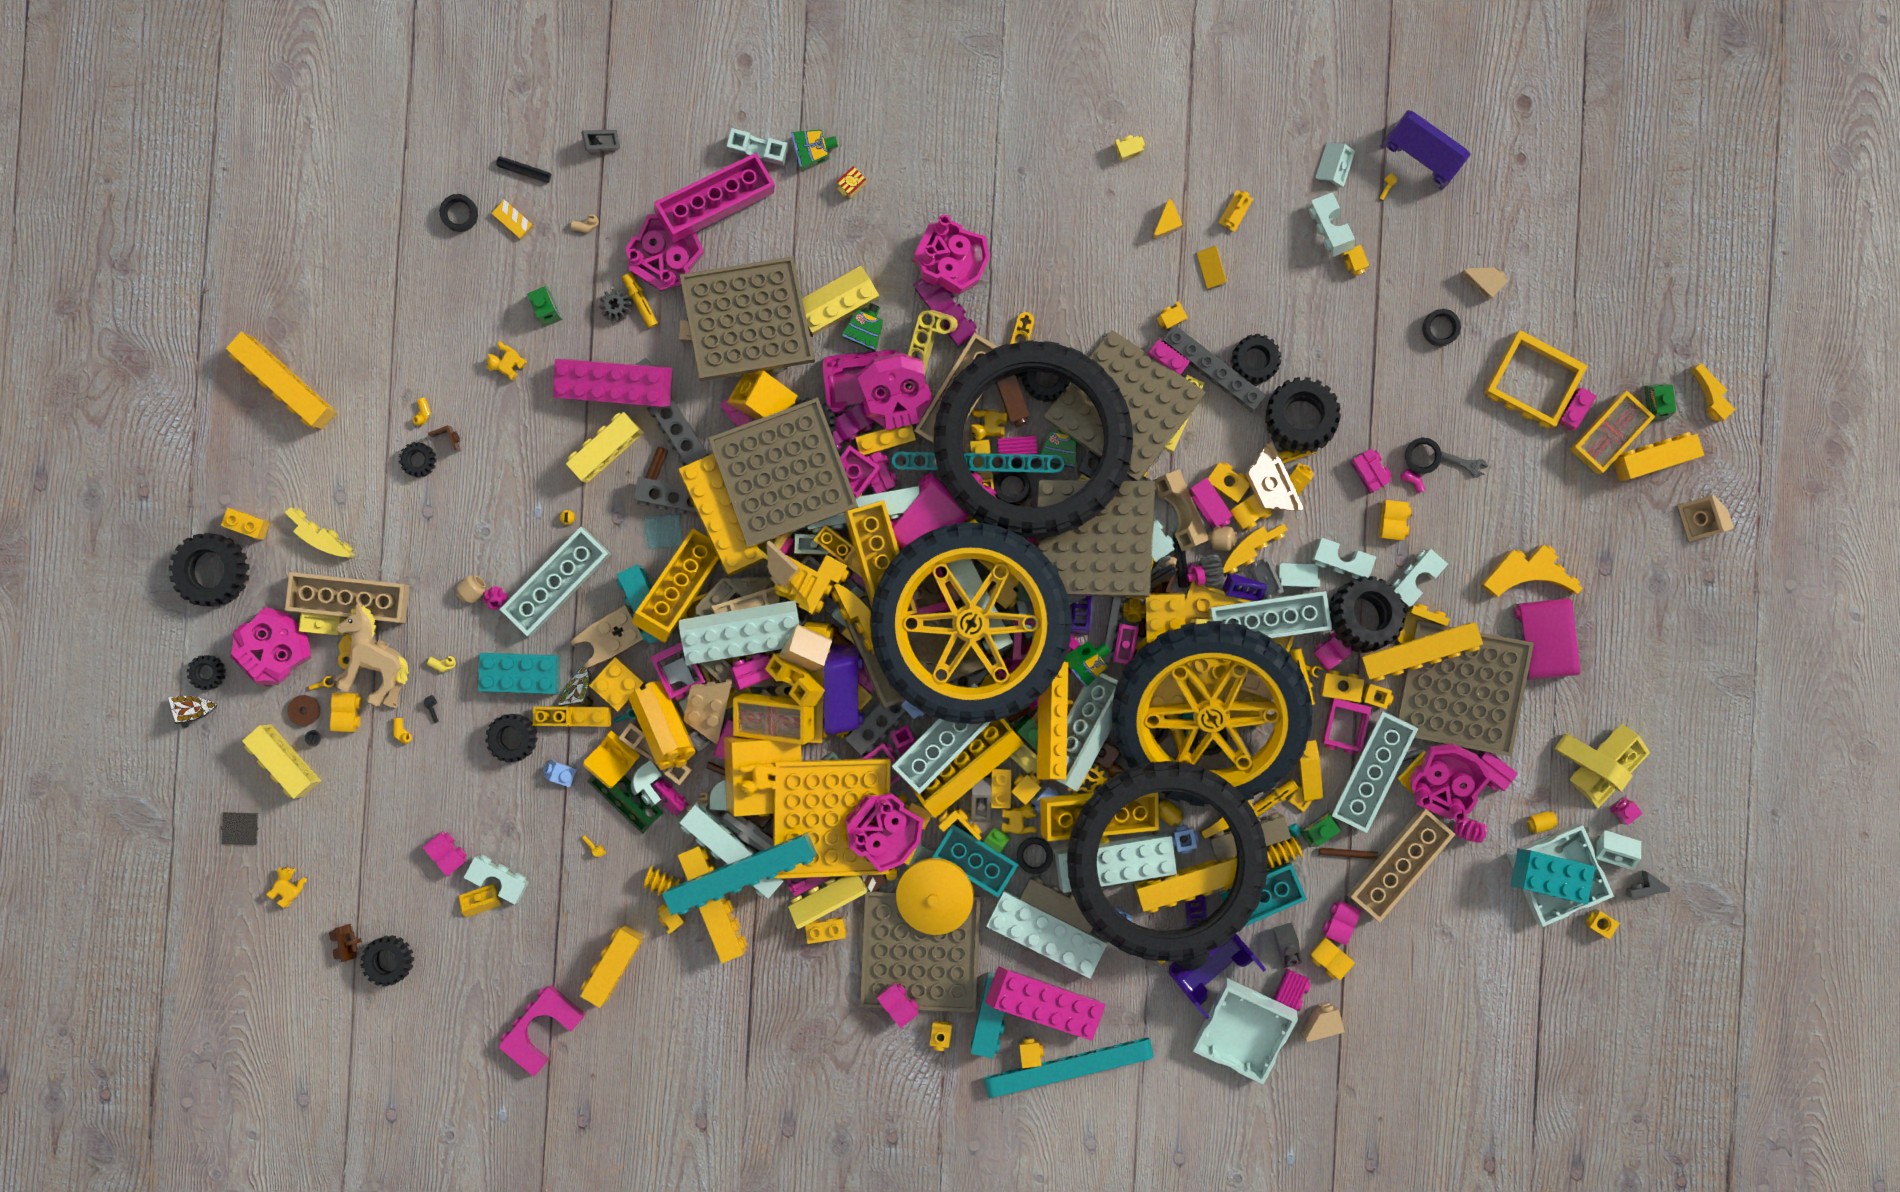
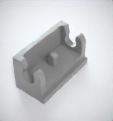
M1269 557L1248 565L1255 581L1265 583L1268 586L1263 596L1264 600L1284 592Z

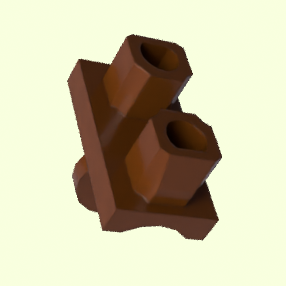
M351 924L336 927L335 930L329 932L330 940L332 942L337 941L338 948L333 949L334 959L346 962L357 958L356 951L358 949L356 943H360L362 940L361 938L355 939V933L352 932Z

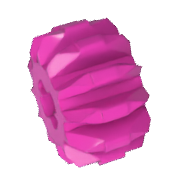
M1466 818L1462 823H1458L1457 820L1453 826V832L1456 836L1476 843L1483 842L1487 834V826L1484 823L1470 818Z

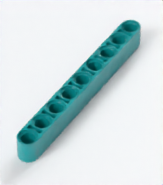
M902 451L897 452L892 457V464L897 469L938 470L935 464L934 452ZM964 453L970 471L1060 472L1064 467V460L1059 455ZM899 455H903L906 458V464L903 466L898 465L896 462ZM918 455L925 457L926 462L923 466L916 464L915 460ZM977 456L981 457L984 461L983 466L979 468L973 464V459ZM995 457H1000L1003 460L1002 467L996 468L993 466L992 461ZM1018 457L1022 460L1020 468L1012 466L1013 458ZM1033 458H1039L1042 461L1040 468L1035 469L1031 466ZM1053 458H1058L1061 461V467L1053 469L1050 466V461Z
M1141 1038L1042 1062L1041 1066L1017 1068L984 1077L983 1080L987 1097L993 1098L1154 1058L1150 1038Z

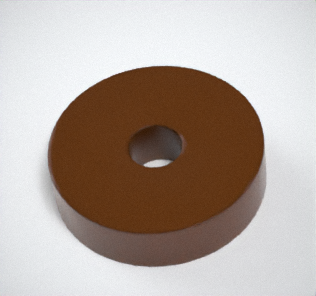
M309 695L297 696L288 705L290 720L299 726L313 724L320 715L318 701ZM302 707L307 709L305 714L301 712Z

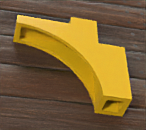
M1539 545L1527 560L1525 559L1526 555L1520 550H1509L1480 584L1493 597H1499L1512 586L1531 580L1556 584L1571 594H1578L1583 589L1579 585L1580 582L1573 576L1569 577L1560 564H1554L1558 556L1555 555L1556 551L1549 545Z

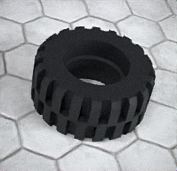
M1300 377L1293 379V382L1287 380L1283 382L1282 387L1278 386L1275 389L1274 394L1269 399L1265 415L1266 429L1268 433L1272 434L1271 439L1274 443L1278 441L1280 448L1284 449L1287 447L1291 453H1295V450L1300 451V454H1306L1307 451L1313 453L1319 447L1324 448L1328 441L1332 440L1340 422L1341 414L1339 411L1341 407L1340 403L1336 402V394L1330 393L1331 388L1328 385L1323 387L1321 385L1322 381L1316 380V382H1313L1311 377H1305L1304 380H1300ZM1296 401H1305L1314 405L1321 416L1319 425L1311 430H1298L1292 427L1285 418L1286 407Z
M204 533L193 535V538H186L183 540V545L176 547L177 554H172L171 556L173 565H169V571H172L173 575L169 576L171 582H175L176 585L173 588L176 592L181 593L180 597L184 600H189V603L194 605L218 607L230 603L231 599H236L240 596L239 591H244L246 586L243 583L249 579V575H246V570H250L249 564L245 563V560L248 559L246 553L241 552L242 547L239 544H235L234 540L223 535ZM207 552L218 554L224 564L223 578L213 588L202 587L195 577L196 562Z
M1362 576L1340 587L1337 593L1331 597L1332 602L1328 605L1329 611H1331V631H1335L1337 634L1335 638L1338 641L1342 640V645L1346 648L1351 646V650L1355 652H1374L1391 644L1393 640L1400 636V631L1405 626L1402 621L1406 620V613H1403L1405 605L1400 601L1401 595L1399 593L1396 594L1394 591L1395 587L1391 584L1387 585V581L1383 579L1377 580L1375 576H1369L1368 578ZM1356 599H1365L1376 608L1379 616V624L1376 631L1364 628L1357 621L1354 613Z

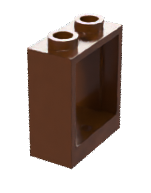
M1014 374L997 381L996 384L1010 425L1020 427L1027 424L1029 413L1016 375Z

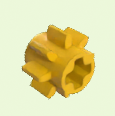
M1130 599L1128 603H1124L1122 616H1127L1128 621L1138 622L1141 618H1145L1146 605H1142L1141 600Z

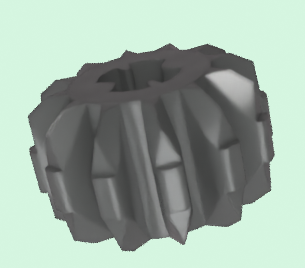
M612 289V295L606 291L605 295L607 298H600V301L605 304L599 305V308L605 309L602 315H608L609 321L615 318V321L619 322L620 315L623 319H626L627 317L624 312L631 313V310L626 307L631 306L632 302L627 301L629 299L628 294L623 296V290H619L617 293L615 289ZM617 301L620 306L614 309L611 305L613 302L616 304Z
M1210 554L1200 558L1199 566L1203 567L1206 577L1205 586L1215 587L1223 584L1224 570L1217 554Z

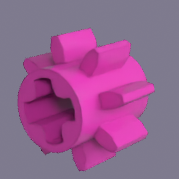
M493 586L489 590H485L483 603H487L488 608L492 610H499L506 603L508 594L503 593L502 588Z

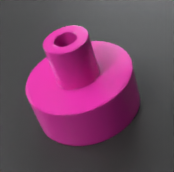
M1202 566L1192 568V574H1187L1188 582L1194 581L1196 586L1205 585L1206 577Z

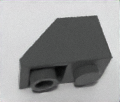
M1292 922L1274 927V937L1283 968L1293 967L1302 963L1299 940Z

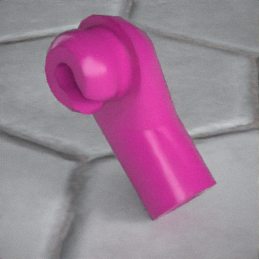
M1411 470L1401 473V480L1413 483L1416 493L1426 490L1419 474Z

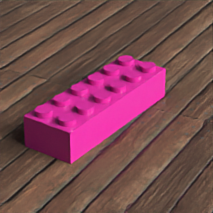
M754 153L655 201L654 211L672 243L774 194L775 184L758 154Z
M555 359L553 398L659 407L670 406L672 367Z
M998 966L985 1000L986 1004L995 1009L1093 1041L1106 1005L1094 998Z

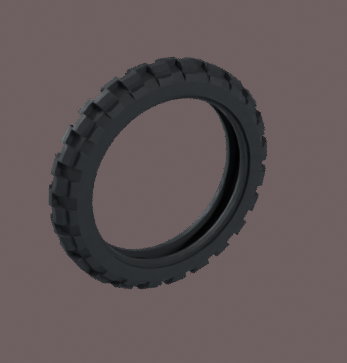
M1033 340L1019 341L1009 345L1007 343L994 348V350L986 354L983 353L965 369H962L953 379L954 381L946 390L936 414L933 438L934 454L946 489L961 509L979 523L1008 529L1024 538H1047L1070 530L1072 531L1084 525L1104 510L1117 494L1126 477L1131 461L1133 428L1130 412L1120 388L1095 360L1088 358L1082 352L1072 347L1062 346L1059 343ZM1022 372L1050 373L1075 384L1094 404L1101 419L1104 433L1102 456L1090 480L1071 497L1044 507L1015 506L991 495L976 481L970 472L963 452L964 426L976 400L997 381Z
M1179 761L1140 764L1139 766L1124 770L1105 782L1095 791L1079 812L1080 814L1074 823L1070 835L1067 852L1070 887L1074 899L1089 925L1092 926L1097 934L1119 950L1151 961L1176 962L1197 958L1208 954V952L1217 947L1220 948L1230 941V938L1237 932H1240L1247 924L1248 919L1256 910L1267 878L1268 852L1264 832L1253 808L1245 797L1227 780L1216 773L1194 764ZM1164 791L1187 793L1212 805L1228 824L1237 851V869L1233 885L1218 909L1195 925L1169 931L1142 927L1122 916L1110 904L1103 893L1097 871L1099 844L1112 818L1124 806L1135 799L1147 794Z

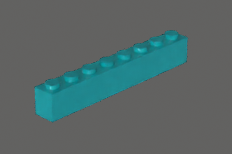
M808 832L666 889L662 895L670 914L677 913L679 916L689 911L688 908L693 906L700 908L706 905V901L710 899L717 901L723 898L725 893L731 892V894L741 891V887L749 885V887L760 883L759 880L766 877L769 880L778 875L777 872L782 870L789 872L795 869V865L802 863V865L814 861L813 858L817 852Z

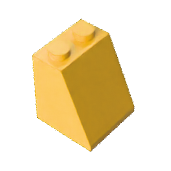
M765 371L742 374L727 403L758 420L790 408L795 404L798 395Z

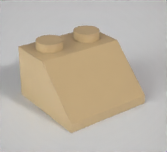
M1329 1002L1321 1003L1318 1005V1008H1314L1300 1032L1306 1042L1344 1033L1339 1009Z

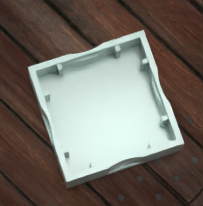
M1574 824L1520 848L1596 866L1588 904L1523 890L1538 925L1542 927L1568 917L1579 909L1591 907L1614 897L1605 874L1597 863L1593 846L1583 825ZM1518 849L1507 853L1513 869Z
M1226 978L1208 1013L1210 1018L1205 1019L1193 1042V1052L1216 1063L1229 1066L1238 1073L1264 1084L1276 1062L1279 1050L1286 1043L1298 1020L1297 1010Z

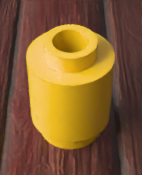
M1163 799L1159 804V817L1171 827L1173 824L1177 826L1183 819L1181 815L1183 811L1169 800Z
M1544 811L1530 815L1529 820H1527V827L1534 834L1552 830L1558 825L1553 811Z

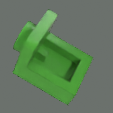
M994 828L986 837L984 844L1000 853L1004 851L1011 837Z

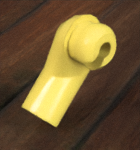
M448 656L441 661L430 657L427 665L443 673L453 669L456 661L452 656Z

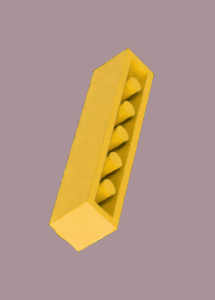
M1068 662L1063 663L1051 685L1038 697L1037 779L1066 780Z

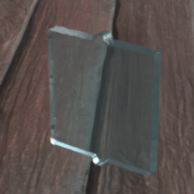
M679 514L646 517L647 531H645V534L647 535L648 549L682 545V528H680Z

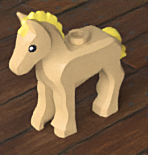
M359 602L355 609H351L352 614L337 626L339 633H354L351 641L348 666L344 672L336 677L335 681L338 682L336 686L345 692L350 691L360 666L379 671L382 674V685L377 691L370 693L367 702L375 706H380L382 702L389 707L397 708L400 690L408 680L406 675L409 674L407 662L399 652L388 647L389 645L386 642L373 639L376 625H374L375 618H373L371 611Z

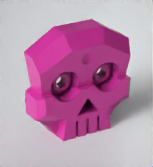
M647 214L638 236H633L625 248L629 270L661 292L671 287H680V274L690 273L691 268L705 253L696 232L672 243L656 214ZM652 240L657 241V244L655 246L650 245V242ZM676 255L681 256L680 261L674 260ZM659 262L660 271L651 265Z
M944 214L939 217L938 222L928 224L912 262L916 263L919 267L922 280L934 286L939 284L949 292L959 295L978 284L990 256L985 236L963 230L962 225L951 221V218Z
M903 353L874 358L857 374V379L865 396L863 405L866 417L877 421L886 430L920 423L924 411L932 402L929 385L925 384L924 362L922 359ZM912 383L911 388H906L905 385ZM879 389L884 390V393L879 395L877 394V391ZM897 402H899L902 406L896 407Z
M264 607L250 623H243L233 631L230 657L256 685L264 684V686L268 687L281 684L291 675L292 669L311 659L307 633L299 632V624L289 613ZM261 632H264L266 634V636L263 638L259 637L258 635ZM284 653L286 656L281 659L278 655ZM262 654L261 661L255 655Z
M1455 744L1429 747L1422 764L1415 768L1409 780L1415 795L1416 805L1449 820L1454 818L1456 822L1458 820V823H1462L1467 818L1466 814L1471 813L1478 801L1476 796L1491 780V777L1477 754ZM1436 771H1440L1438 775L1434 774Z
M891 792L882 795L866 794L844 820L847 829V846L860 857L865 855L880 873L902 865L920 843L923 819L904 808V803ZM897 818V822L892 824V819ZM874 841L879 842L877 846H873Z

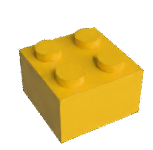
M614 657L589 686L616 711H622L630 702L629 697L634 690L639 687L641 689L647 682L619 657Z

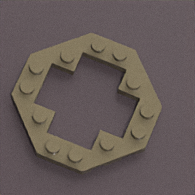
M771 577L722 578L695 606V617L715 614L710 607L727 602L734 593L739 597H743L774 587L775 583L770 579ZM780 596L779 598L780 603L790 601L785 597ZM799 611V620L801 619V611ZM724 659L699 663L719 683L726 682V679H732L729 668L732 666ZM770 678L749 687L781 686L783 683H776L774 678ZM732 679L731 688H736Z

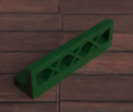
M594 775L587 781L642 834L663 814L656 805L653 807L650 804L647 805L641 797L643 795L641 792L635 795L640 799V804L632 801L631 795H634L631 790V781L625 775L618 782L624 783L627 791L620 790L617 783L612 788H608ZM645 809H651L656 815L651 819L645 813Z

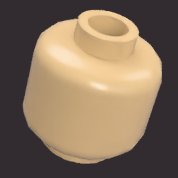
M1220 526L1213 528V531H1209L1208 543H1211L1214 550L1230 551L1232 547L1236 546L1237 532H1234L1232 527L1224 526L1220 528Z
M468 575L457 585L458 598L462 602L475 603L485 594L486 584L484 580L477 575Z

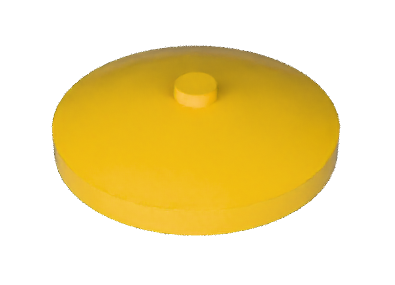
M940 858L923 859L911 865L902 875L896 890V902L903 919L914 929L930 935H942L959 928L968 918L974 901L973 887L966 873L956 864Z

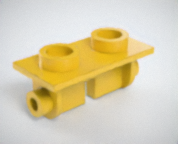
M1237 190L1218 223L1235 232L1253 201V198L1249 197L1250 194L1246 191L1240 192Z

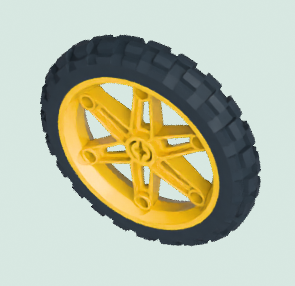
M972 522L957 523L934 529L921 535L902 549L890 562L877 585L870 617L871 639L877 661L883 674L899 695L920 711L944 721L967 724H980L1009 717L1023 710L1041 696L1051 685L1064 663L1069 648L1072 624L1071 609L1065 586L1059 573L1043 552L1024 537L1008 529ZM962 559H980L995 563V566L972 600H970L947 567V563ZM939 566L945 567L947 570L946 576L942 578L937 577L935 573L936 568ZM999 566H1003L1006 570L1005 576L1001 578L995 575V569ZM932 572L951 612L907 615L909 603L915 590ZM1009 572L1026 589L1032 602L1034 615L991 612ZM948 581L951 582L966 604L958 610L945 585ZM994 581L997 584L983 610L981 607L976 606L990 583ZM971 612L972 614H968V615H966V616L963 618V620H962L963 629H961V627H960L961 618H962L965 614ZM976 613L977 615L974 618V623L976 624V626H971L970 629H968V631L965 633L968 625L966 623V620H971ZM980 617L982 624H981L980 629L977 631V629H978L979 626H980V621H979V619H978V618ZM1030 617L1034 618L1035 626L1031 629L1026 628L1025 620ZM953 618V628L923 626L924 620ZM989 618L1018 620V626L989 628ZM907 619H916L917 626L914 629H909L906 626ZM907 631L951 635L933 674L927 671L918 661L909 643ZM1034 631L1032 644L1027 655L1020 665L1009 674L991 634ZM958 636L966 642L949 666L945 662ZM985 637L997 662L994 665H991L976 641ZM971 646L995 680V683L980 687H962L946 683ZM939 669L947 672V676L943 680L936 678V672ZM998 669H1003L1006 672V676L1002 680H998L995 677V672Z
M1207 621V623L1195 624L1194 622L1181 625V628L1173 631L1168 630L1158 635L1154 641L1146 643L1137 651V655L1128 662L1122 671L1121 678L1117 682L1112 704L1113 734L1115 735L1116 745L1120 754L1125 758L1129 768L1139 766L1140 764L1162 761L1181 762L1186 760L1189 762L1188 764H1195L1212 739H1214L1236 766L1209 771L1227 780L1248 801L1254 799L1255 795L1261 792L1266 793L1274 788L1279 780L1285 779L1294 769L1295 763L1301 759L1312 729V700L1308 684L1300 667L1280 644H1276L1271 640V637L1260 631L1250 630L1247 626L1237 623L1225 624L1221 621ZM1203 659L1232 661L1211 692L1187 663ZM1237 665L1244 666L1242 669L1235 668ZM1177 668H1183V669H1185V670L1182 671V672H1177V671H1176ZM1249 669L1267 685L1274 702L1234 701ZM1171 673L1188 703L1149 708L1154 691L1161 681ZM1232 676L1236 679L1224 702L1217 697ZM1188 678L1205 697L1199 703H1197L1185 682ZM1230 711H1259V715L1230 718ZM1268 711H1275L1274 714H1267ZM1193 712L1194 720L1165 719L1164 716ZM1156 716L1157 719L1151 720L1149 717ZM1274 723L1267 742L1254 756H1251L1235 727ZM1226 727L1238 750L1234 752L1218 731ZM1150 728L1190 729L1176 760L1161 749L1154 739ZM1199 728L1207 732L1194 752H1188ZM1241 758H1246V759H1247V760L1244 761V762L1239 761V759H1241ZM1162 792L1165 794V797L1177 802L1182 800L1189 802L1190 805L1202 807L1205 804H1209L1187 793Z

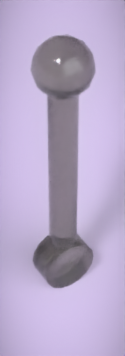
M1584 827L1585 830H1586V833L1588 834V833H1589V828H1588V827ZM1579 834L1563 845L1556 846L1555 851L1562 853L1563 848L1580 837Z

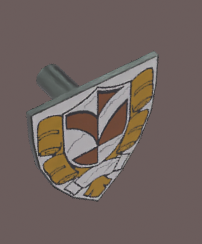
M584 666L569 681L558 706L585 703L587 706H591L594 701L587 696L591 682L589 671Z
M168 697L174 723H181L183 728H187L189 722L205 717L217 707L216 703L201 697Z

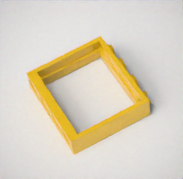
M1519 330L1515 332L1484 393L1488 395L1487 397L1491 401H1500L1505 404L1504 407L1508 410L1519 411L1525 419H1534L1539 422V426L1547 429L1557 426L1588 366ZM1519 343L1575 372L1552 418L1496 389Z

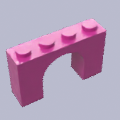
M552 985L548 988L543 987L536 995L539 997L535 1003L530 1002L524 1010L527 1013L523 1018L519 1016L512 1024L514 1029L510 1033L507 1031L500 1038L502 1043L498 1047L533 1077L549 1058L537 1049L529 1039L528 1027L531 1020L541 1015L551 1016L571 1032L586 1015Z

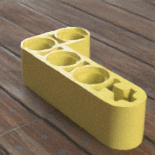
M927 310L919 314L908 353L909 356L915 358L917 351L922 354L924 376L936 332L942 334L954 332L958 324L955 317L935 310ZM927 314L932 316L931 324L926 322ZM944 320H948L950 322V328L948 330L945 329L943 326ZM922 333L927 335L925 343L920 338Z
M1564 733L1554 748L1558 753L1604 779L1611 787L1620 792L1624 790L1633 777L1621 764L1567 733Z

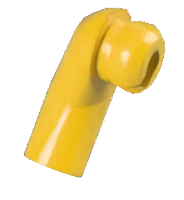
M393 718V736L401 743L408 744L412 740V735L403 728V718Z

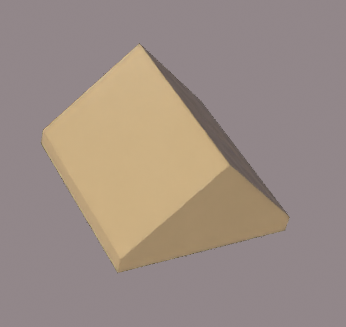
M797 624L781 650L779 658L815 672L824 666L832 639Z

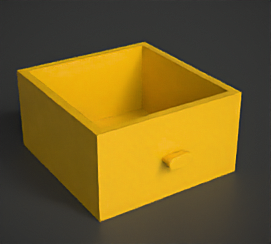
M739 736L724 737L726 809L733 816L759 815L763 817L774 813V790L769 788L761 791L757 790L751 797H747L741 791L738 782L752 781L751 771L742 773L739 771V767L756 763L764 765L774 764V761H802L801 744ZM769 774L768 779H773L774 781V776Z

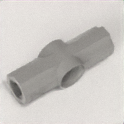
M729 811L726 812L721 822L736 832L737 836L744 842L753 845L759 851L773 846V839L761 831L762 828L749 819H745L743 816H733Z

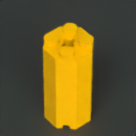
M662 681L649 682L645 684L646 688L643 690L640 687L635 689L629 697V701L656 764L660 770L675 766L677 768L685 766L687 760L695 754V748L674 700L669 698Z

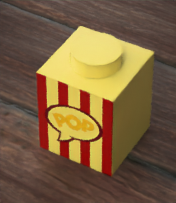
M852 166L837 180V185L839 186L837 190L842 196L845 197L847 195L851 199L867 184V180Z

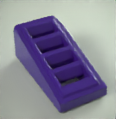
M1228 573L1223 585V591L1229 597L1260 601L1268 586L1262 582ZM1255 588H1258L1256 594H1253Z
M1086 596V598L1079 600L1088 601V604L1072 603L1071 634L1089 635L1092 596ZM1076 608L1087 609V612L1076 611ZM1075 616L1086 617V620L1075 619ZM1074 624L1086 625V627L1074 626Z
M1198 895L1195 896L1194 900L1185 902L1188 927L1201 922H1192L1191 918L1202 917V921L1207 918L1205 896ZM1190 903H1201V906L1191 907ZM1201 910L1202 913L1191 914V911Z

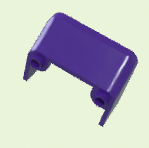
M1410 110L1403 114L1380 146L1381 148L1386 146L1392 152L1403 150L1433 171V180L1441 185L1439 187L1441 190L1451 182L1471 155L1462 145Z
M831 645L829 649L831 651L828 653L824 664L826 735L859 729L860 725H863L864 715L858 709L859 670H863V658H860V653L855 645Z
M1235 934L1230 938V941L1220 948L1217 947L1210 951V956L1202 967L1188 971L1182 969L1176 962H1173L1169 967V974L1196 1008L1208 1019L1210 1018L1209 1015L1201 1007V1004L1209 996V992L1205 987L1207 983L1232 962H1235L1240 967H1245L1254 961L1263 972L1266 968L1240 937Z

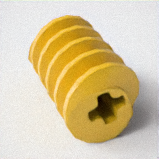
M1293 836L1289 839V843L1285 840L1282 841V845L1279 842L1275 843V848L1272 845L1267 846V864L1272 869L1274 868V862L1282 866V859L1287 864L1289 863V857L1296 861L1297 854L1303 859L1299 842Z
M653 865L644 879V889L651 886L650 891L652 893L658 889V896H661L666 889L680 884L681 881L678 878L674 882V875L667 879L666 871L659 875V868L653 872Z

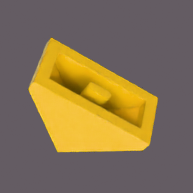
M1168 199L1153 235L1155 239L1179 230L1183 226L1171 199Z

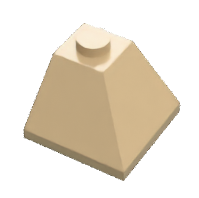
M1715 495L1677 505L1689 542L1734 528L1728 509Z
M768 541L769 573L772 575L770 579L778 587L781 584L785 587L801 569L777 546Z

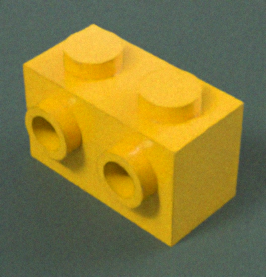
M1027 773L1024 775L1019 774L1013 781L1015 785L1011 788V792L1026 805L1041 789L1039 785L1040 780L1032 773L1030 775Z

